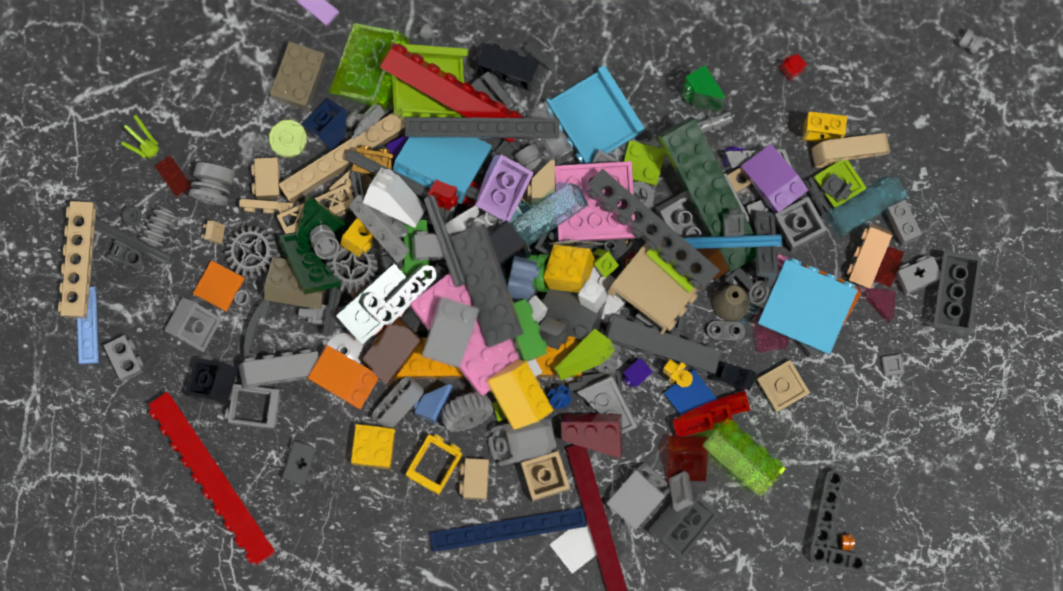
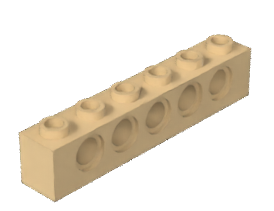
M70 201V206H67L66 217L69 218L68 225L65 226L67 244L63 246V255L66 257L65 263H62L61 268L62 275H64V281L60 284L62 301H59L58 312L64 318L87 319L97 207L93 202ZM79 218H84V224L77 227L76 221ZM77 237H82V243L78 246L74 245V240ZM81 256L80 263L74 265L73 258ZM79 275V281L72 284V276ZM76 293L78 299L76 302L71 303L69 298L72 294Z

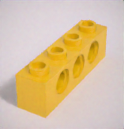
M357 217L342 236L340 245L360 257L363 252L367 253L372 246L371 242L375 237ZM363 232L367 234V236H362L359 233Z

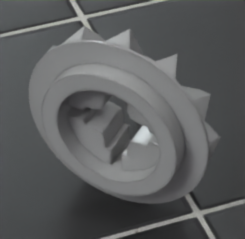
M633 182L634 194L637 195L642 190L641 196L644 199H640V201L650 208L654 200L652 188L644 182Z

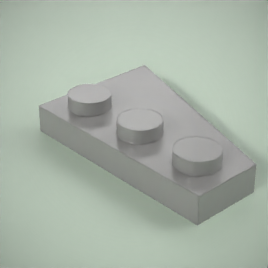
M613 375L577 391L600 414H622L623 433L638 426Z

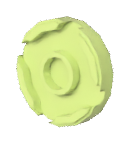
M283 120L271 129L269 143L277 155L284 158H292L299 155L305 149L307 134L298 122Z

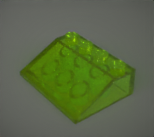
M354 23L329 93L370 107L378 104L382 109L386 110L393 91L392 74L380 68L381 60L392 43L409 44L410 39L400 31Z

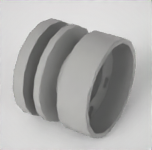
M196 163L193 176L201 181L191 182V187L194 189H190L188 195L206 204L228 205L229 200L225 196H229L230 191L223 188V186H232L235 172L215 164Z

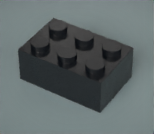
M485 43L477 63L478 74L493 73L499 81L531 92L539 72V62L536 61V58L528 55L526 57L520 56L517 51L508 49V51L500 49L501 47L495 43H490V45Z

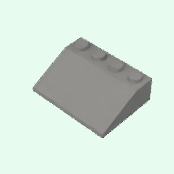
M723 172L743 213L746 214V219L748 223L751 224L752 222L749 216L747 215L737 193L735 192L727 174ZM685 191L655 208L660 219L682 238L708 237Z

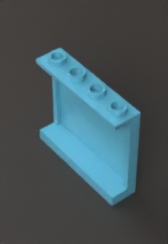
M605 65L599 68L597 73L551 100H546V111L550 116L559 118V131L564 132L567 136L565 140L570 148L573 147L577 152L575 156L580 164H591L599 149L609 154L629 142V140L644 133V126Z
M409 137L395 160L393 171L431 189L435 180L457 187V196H459L458 203L462 204L467 190L485 159L490 155L492 145L477 138Z
M791 258L790 261L786 259L758 324L830 355L858 290L854 289L855 285L847 281H844V284L836 281L837 277L827 273L824 276L819 274V269L812 266L805 268L801 266L802 262Z

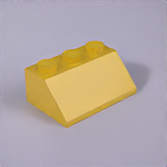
M517 359L486 380L513 430L538 422L553 411L527 361Z

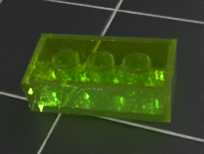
M729 418L702 445L760 497L767 492L786 470L781 461L774 459L765 447L757 444L750 434L741 430L739 425Z

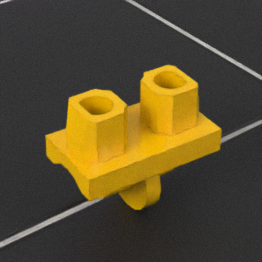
M670 359L663 368L662 372L670 377L668 382L672 385L676 381L680 387H688L693 381L692 374L685 370L686 365L682 362L678 365Z

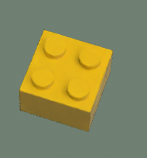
M554 244L544 275L548 288L579 293L586 282L590 280L595 258L591 250Z
M356 424L352 465L391 470L395 429Z

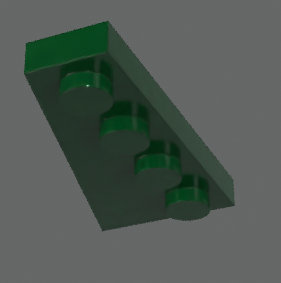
M296 232L279 236V243L304 295L341 286V280L332 274L329 266H325L322 263L321 258L312 252L310 245L297 235Z

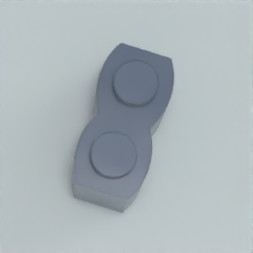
M514 256L507 281V288L511 298L526 299L528 301L529 296L533 297L535 285H532L534 278H538L540 267H537V261Z

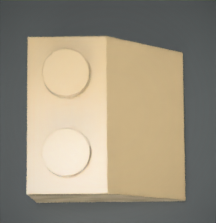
M550 160L532 178L531 184H528L527 200H531V206H552L554 204L555 160Z

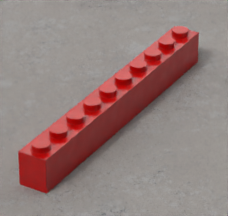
M166 392L148 404L151 408L148 412L154 421L159 420L161 423L159 428L165 437L169 435L172 442H170V445L174 451H180L183 457L180 460L186 468L190 467L194 472L191 474L197 484L201 483L204 487L202 490L207 500L212 499L215 504L213 509L218 516L222 515L226 521L223 524L229 532L233 531L237 536L234 538L240 548L244 547L247 551L245 557L249 563H255L258 566L275 555L277 552L170 393Z

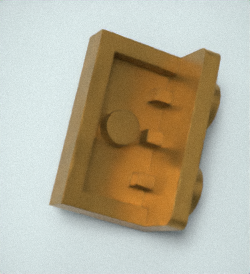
M365 145L355 148V152L392 169L394 155L390 154V150L379 148L378 152L371 150L370 146ZM353 163V172L376 175Z

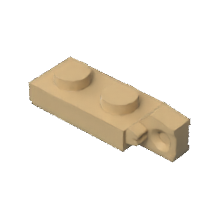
M241 199L239 207L244 208V212H255V209L263 210V213L274 214V211L283 213L292 209L293 203Z

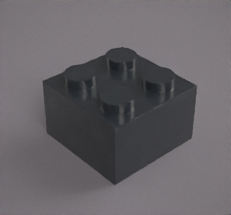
M196 358L185 395L200 402L227 406L238 369L223 362Z

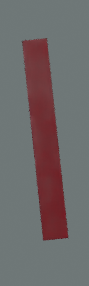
M578 445L567 447L607 591H628L587 448Z

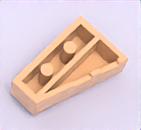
M870 223L868 229L865 228L861 238L863 243L861 247H857L854 257H857L854 264H850L847 274L850 275V281L871 288L892 238V231Z

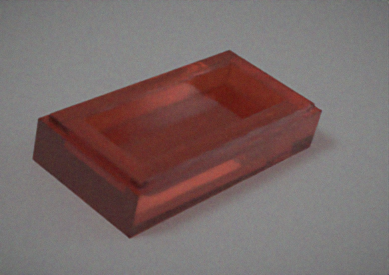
M171 155L155 165L176 197L192 188L190 182Z
M888 246L873 282L891 288L904 252Z

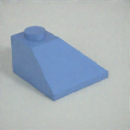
M448 384L423 395L422 399H419L414 405L415 415L436 425L441 416L442 409L445 408L453 393V386Z

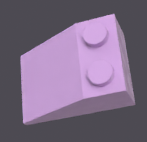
M503 155L494 156L485 174L475 206L503 222L505 220L510 222L534 173Z

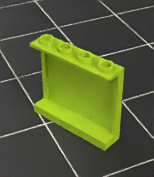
M402 44L407 48V51L421 55L426 62L438 65L440 70L445 73H452L459 81L464 83L463 58L468 56L466 48ZM392 75L395 116H401L403 119H406V117L467 118Z

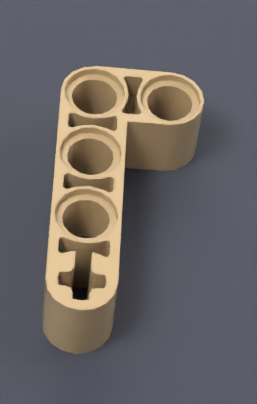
M886 133L827 140L811 149L816 168L826 167L837 161L876 157L891 152Z

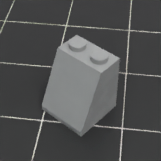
M644 462L607 504L614 514H619L624 519L627 526L636 530L670 493V485Z

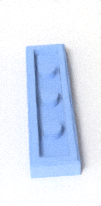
M90 287L87 319H77L79 364L99 363L96 287Z

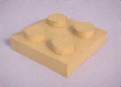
M791 360L757 379L776 413L810 394Z

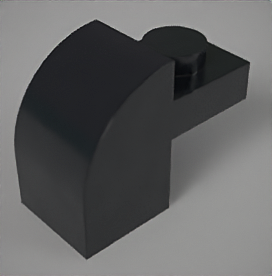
M718 362L716 372L711 375L710 379L729 388L745 391L751 390L757 372L741 369L730 363Z

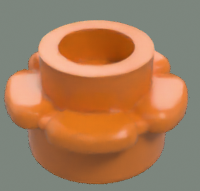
M847 533V535H841L840 548L850 552L851 549H854L855 540L854 537H851L850 533Z

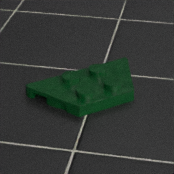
M308 194L296 228L297 235L311 244L309 236L312 229L319 225H327L333 230L340 245L342 236L351 225Z

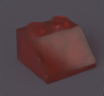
M669 436L667 481L686 471L689 474L690 481L706 482L708 463L707 437Z

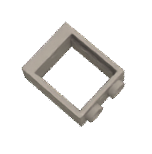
M234 384L229 398L231 400L230 408L226 409L225 419H228L230 425L276 430L281 391L261 387L243 389L242 385ZM239 392L271 396L267 423L236 419Z

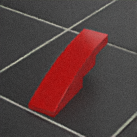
M746 391L706 403L674 419L673 424L677 438L715 429L714 424L733 420L732 415L750 411Z

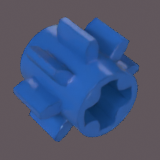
M555 385L547 394L550 397V405L556 409H561L562 407L565 409L573 399L569 396L571 394L570 390L564 385H559L558 387Z

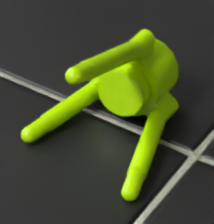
M134 115L135 120L149 140L146 139L144 141L129 126L124 125V128L141 143L139 147L141 150L123 141L121 145L141 155L144 159L146 157L151 159L159 151L160 148L157 146L159 143L153 139L139 117Z

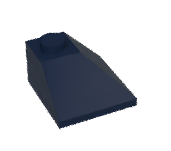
M326 98L301 125L322 145L332 151L345 137L347 111Z

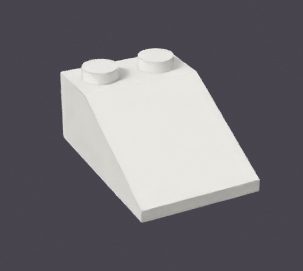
M382 167L370 184L363 200L364 204L414 228L427 208L399 175Z

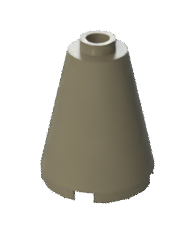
M733 283L725 284L718 288L712 299L715 313L726 321L742 319L748 313L751 305L748 292L742 286Z

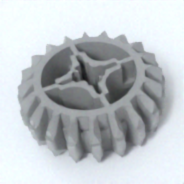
M248 226V232L242 227L240 235L235 231L236 238L229 237L232 244H226V247L231 250L225 251V254L230 256L226 261L228 263L233 262L230 268H236L235 272L237 274L243 270V277H246L248 272L251 278L254 277V272L261 276L260 270L262 269L267 273L268 270L265 266L268 265L270 267V260H272V257H276L271 254L277 253L276 248H271L276 245L275 241H270L272 236H266V230H262L259 234V227H256L254 232L251 226ZM247 238H256V240L249 244L242 242ZM262 241L266 245L265 257L262 256L261 253H259L260 243ZM237 247L244 252L240 263L236 258ZM246 249H253L256 255L249 254V256H247L248 252L246 251ZM252 260H257L260 262L259 264L254 266H245L246 264H249V262Z
M340 245L338 253L334 257L327 259L328 262L326 263V266L328 265L332 270V274L341 280L340 291L342 292L346 288L349 294L352 289L356 293L359 292V288L364 290L366 285L369 286L372 283L371 280L376 279L375 273L378 271V268L375 267L377 261L373 260V253L369 254V251L367 253L363 252L358 257ZM344 257H349L348 260L339 262ZM356 257L361 259L366 265L357 261ZM351 262H353L354 269L352 270V274H350L349 267L351 266ZM338 271H340V273L345 274L347 276V279L342 277L338 273ZM364 273L362 277L354 279L355 276L362 275Z
M478 392L474 394L469 393L468 395L457 397L450 404H446L445 408L442 409L441 419L444 426L450 432L471 430V428L477 427L489 419L488 417L493 412L492 403L485 394L481 397Z

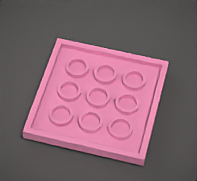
M632 161L555 166L559 242L568 240L598 241L636 238L631 233L632 229L627 225L623 226L616 220L617 216L612 212H606L601 206L602 203L597 199H591L586 190L589 182L603 168L634 195ZM609 189L602 191L604 196H612V192ZM624 202L617 203L619 209L624 210L627 208ZM634 214V215H632L631 217H632V220L635 222V214Z

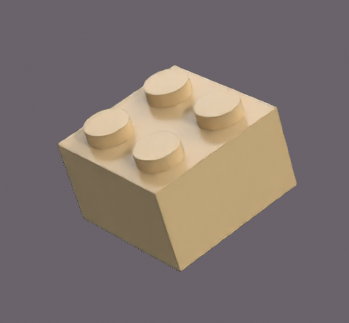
M559 451L521 463L532 502L570 490Z

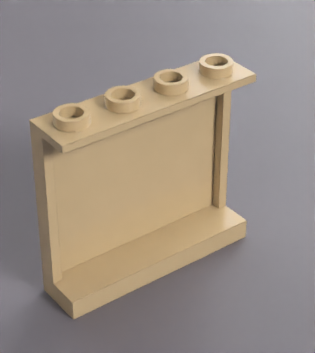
M662 240L661 245L667 248L666 240ZM644 244L614 281L607 293L612 297L618 293L663 328L661 331L663 335L667 329L671 331L677 323L675 318L677 316L681 318L686 312V304H692L697 298V289L694 288L688 293L646 255L650 249ZM678 252L676 253V258L683 261L685 260V255ZM690 266V269L693 273L700 272L698 266Z

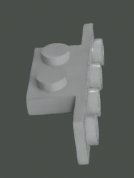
M361 194L357 195L349 208L397 263L401 262L409 252V249L400 238L405 237L409 231L401 221L364 204V197Z

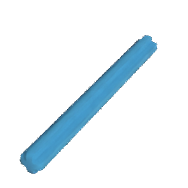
M781 235L683 238L695 249L782 245ZM668 240L666 241L667 248L671 247Z

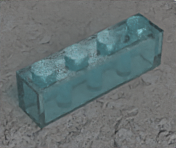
M897 176L893 179L891 177L884 179L880 182L881 186L876 189L874 186L864 192L865 195L860 198L855 196L848 201L849 204L842 207L840 205L832 210L833 214H831L830 220L841 237L884 213L888 207L907 199L909 195Z
M566 183L557 192L546 196L544 201L533 205L526 213L518 215L516 220L510 224L526 242V245L529 246L589 205L580 186Z

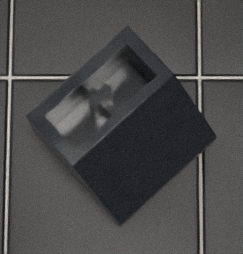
M505 220L489 233L504 277L510 273L514 256L525 259L530 257L526 242L509 221Z

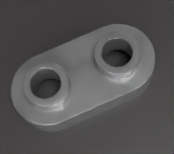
M713 321L708 325L706 332L708 337L714 341L737 342L744 337L745 327L740 322ZM718 327L720 332L714 333L713 328ZM732 329H739V334H734Z

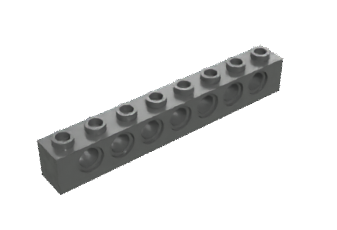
M603 168L587 185V194L591 199H597L602 203L601 206L606 212H612L617 216L616 220L623 226L627 225L632 229L631 233L635 237H641L646 242L645 245L652 251L656 250L665 263H671L680 276L684 277L685 275L695 289L703 291L720 271ZM609 189L612 192V196L606 197L602 191ZM624 202L627 208L624 210L619 209L617 203ZM637 214L641 217V221L634 222L631 216ZM646 228H654L656 230V234H648ZM668 240L671 247H663L661 241ZM676 253H683L685 255V260H678L676 258ZM690 266H698L700 272L693 273L690 269Z

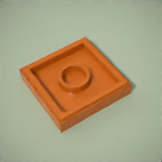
M211 260L193 295L228 312L234 301V296L240 290L245 278Z

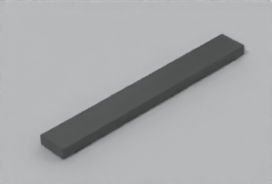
M406 117L405 137L559 139V118Z

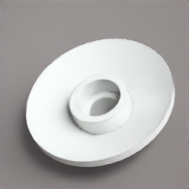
M349 333L337 334L327 343L328 346L339 352L342 348H346L348 352L344 355L361 363L364 349L363 345L354 335Z

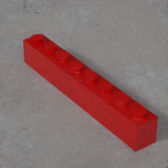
M392 43L381 60L380 68L467 118H523L522 114L518 111H511L506 108L504 103L490 99V96L485 92H478L473 89L471 84L459 81L452 73H445L440 70L438 65L426 62L421 55L407 51V48L402 44ZM504 138V139H506L507 141H509V142L512 143L515 138Z

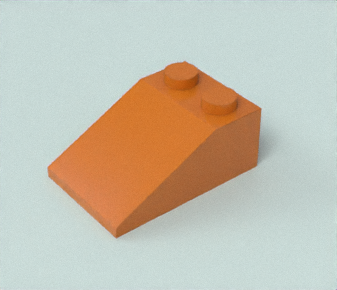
M326 345L307 379L352 407L361 409L379 377L370 369Z

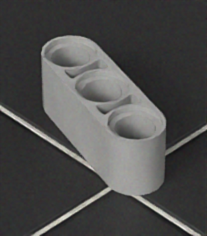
M411 377L403 378L375 408L372 418L382 427L392 429L421 398L424 392L423 387Z

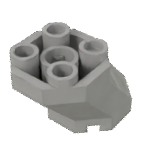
M544 418L516 430H513L510 424L494 427L491 429L493 436L488 439L491 457L494 460L498 459L500 466L548 455L556 448L552 423L549 419Z

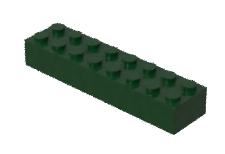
M689 117L658 134L657 137L708 237H724L722 213H728L729 209H740V212L743 211L697 120ZM743 218L744 236H755L747 219ZM755 247L718 248L730 272L756 258Z

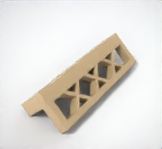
M347 184L315 198L319 202L324 199L331 201L329 209L338 216L352 211L349 206L354 201V198ZM346 190L349 200L344 202L337 201L338 193ZM304 203L277 215L285 234L296 232ZM288 215L297 217L293 225L286 227L283 220L284 217Z

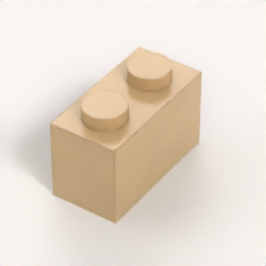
M278 158L255 159V164L251 165L252 176H255V183H252L253 195L256 194L258 200L281 199Z
M465 459V463H461V475H464V483H460V494H463L464 499L487 500L489 460Z

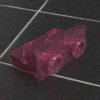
M762 314L754 315L759 353L787 350L788 337L759 325L758 322Z

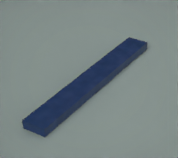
M582 507L431 532L430 536L433 552L587 526L584 508Z

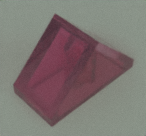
M866 290L864 293L866 298L888 323L894 318L896 291Z

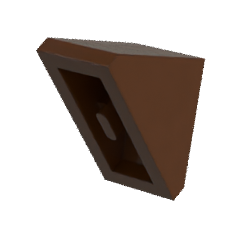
M718 248L696 249L720 270L713 278V281L729 271V267Z

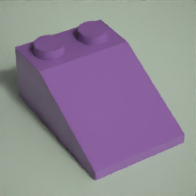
M772 144L766 146L740 166L772 213H779L808 191L798 174Z

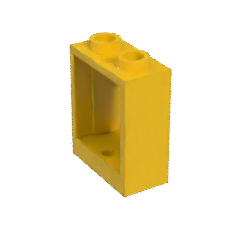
M809 112L804 121L802 140L821 143L827 140L844 138L847 116Z
M434 434L433 436H427L405 475L440 496L463 454L460 452L461 449L454 444L448 446L443 443V438ZM431 443L455 456L439 485L415 472Z

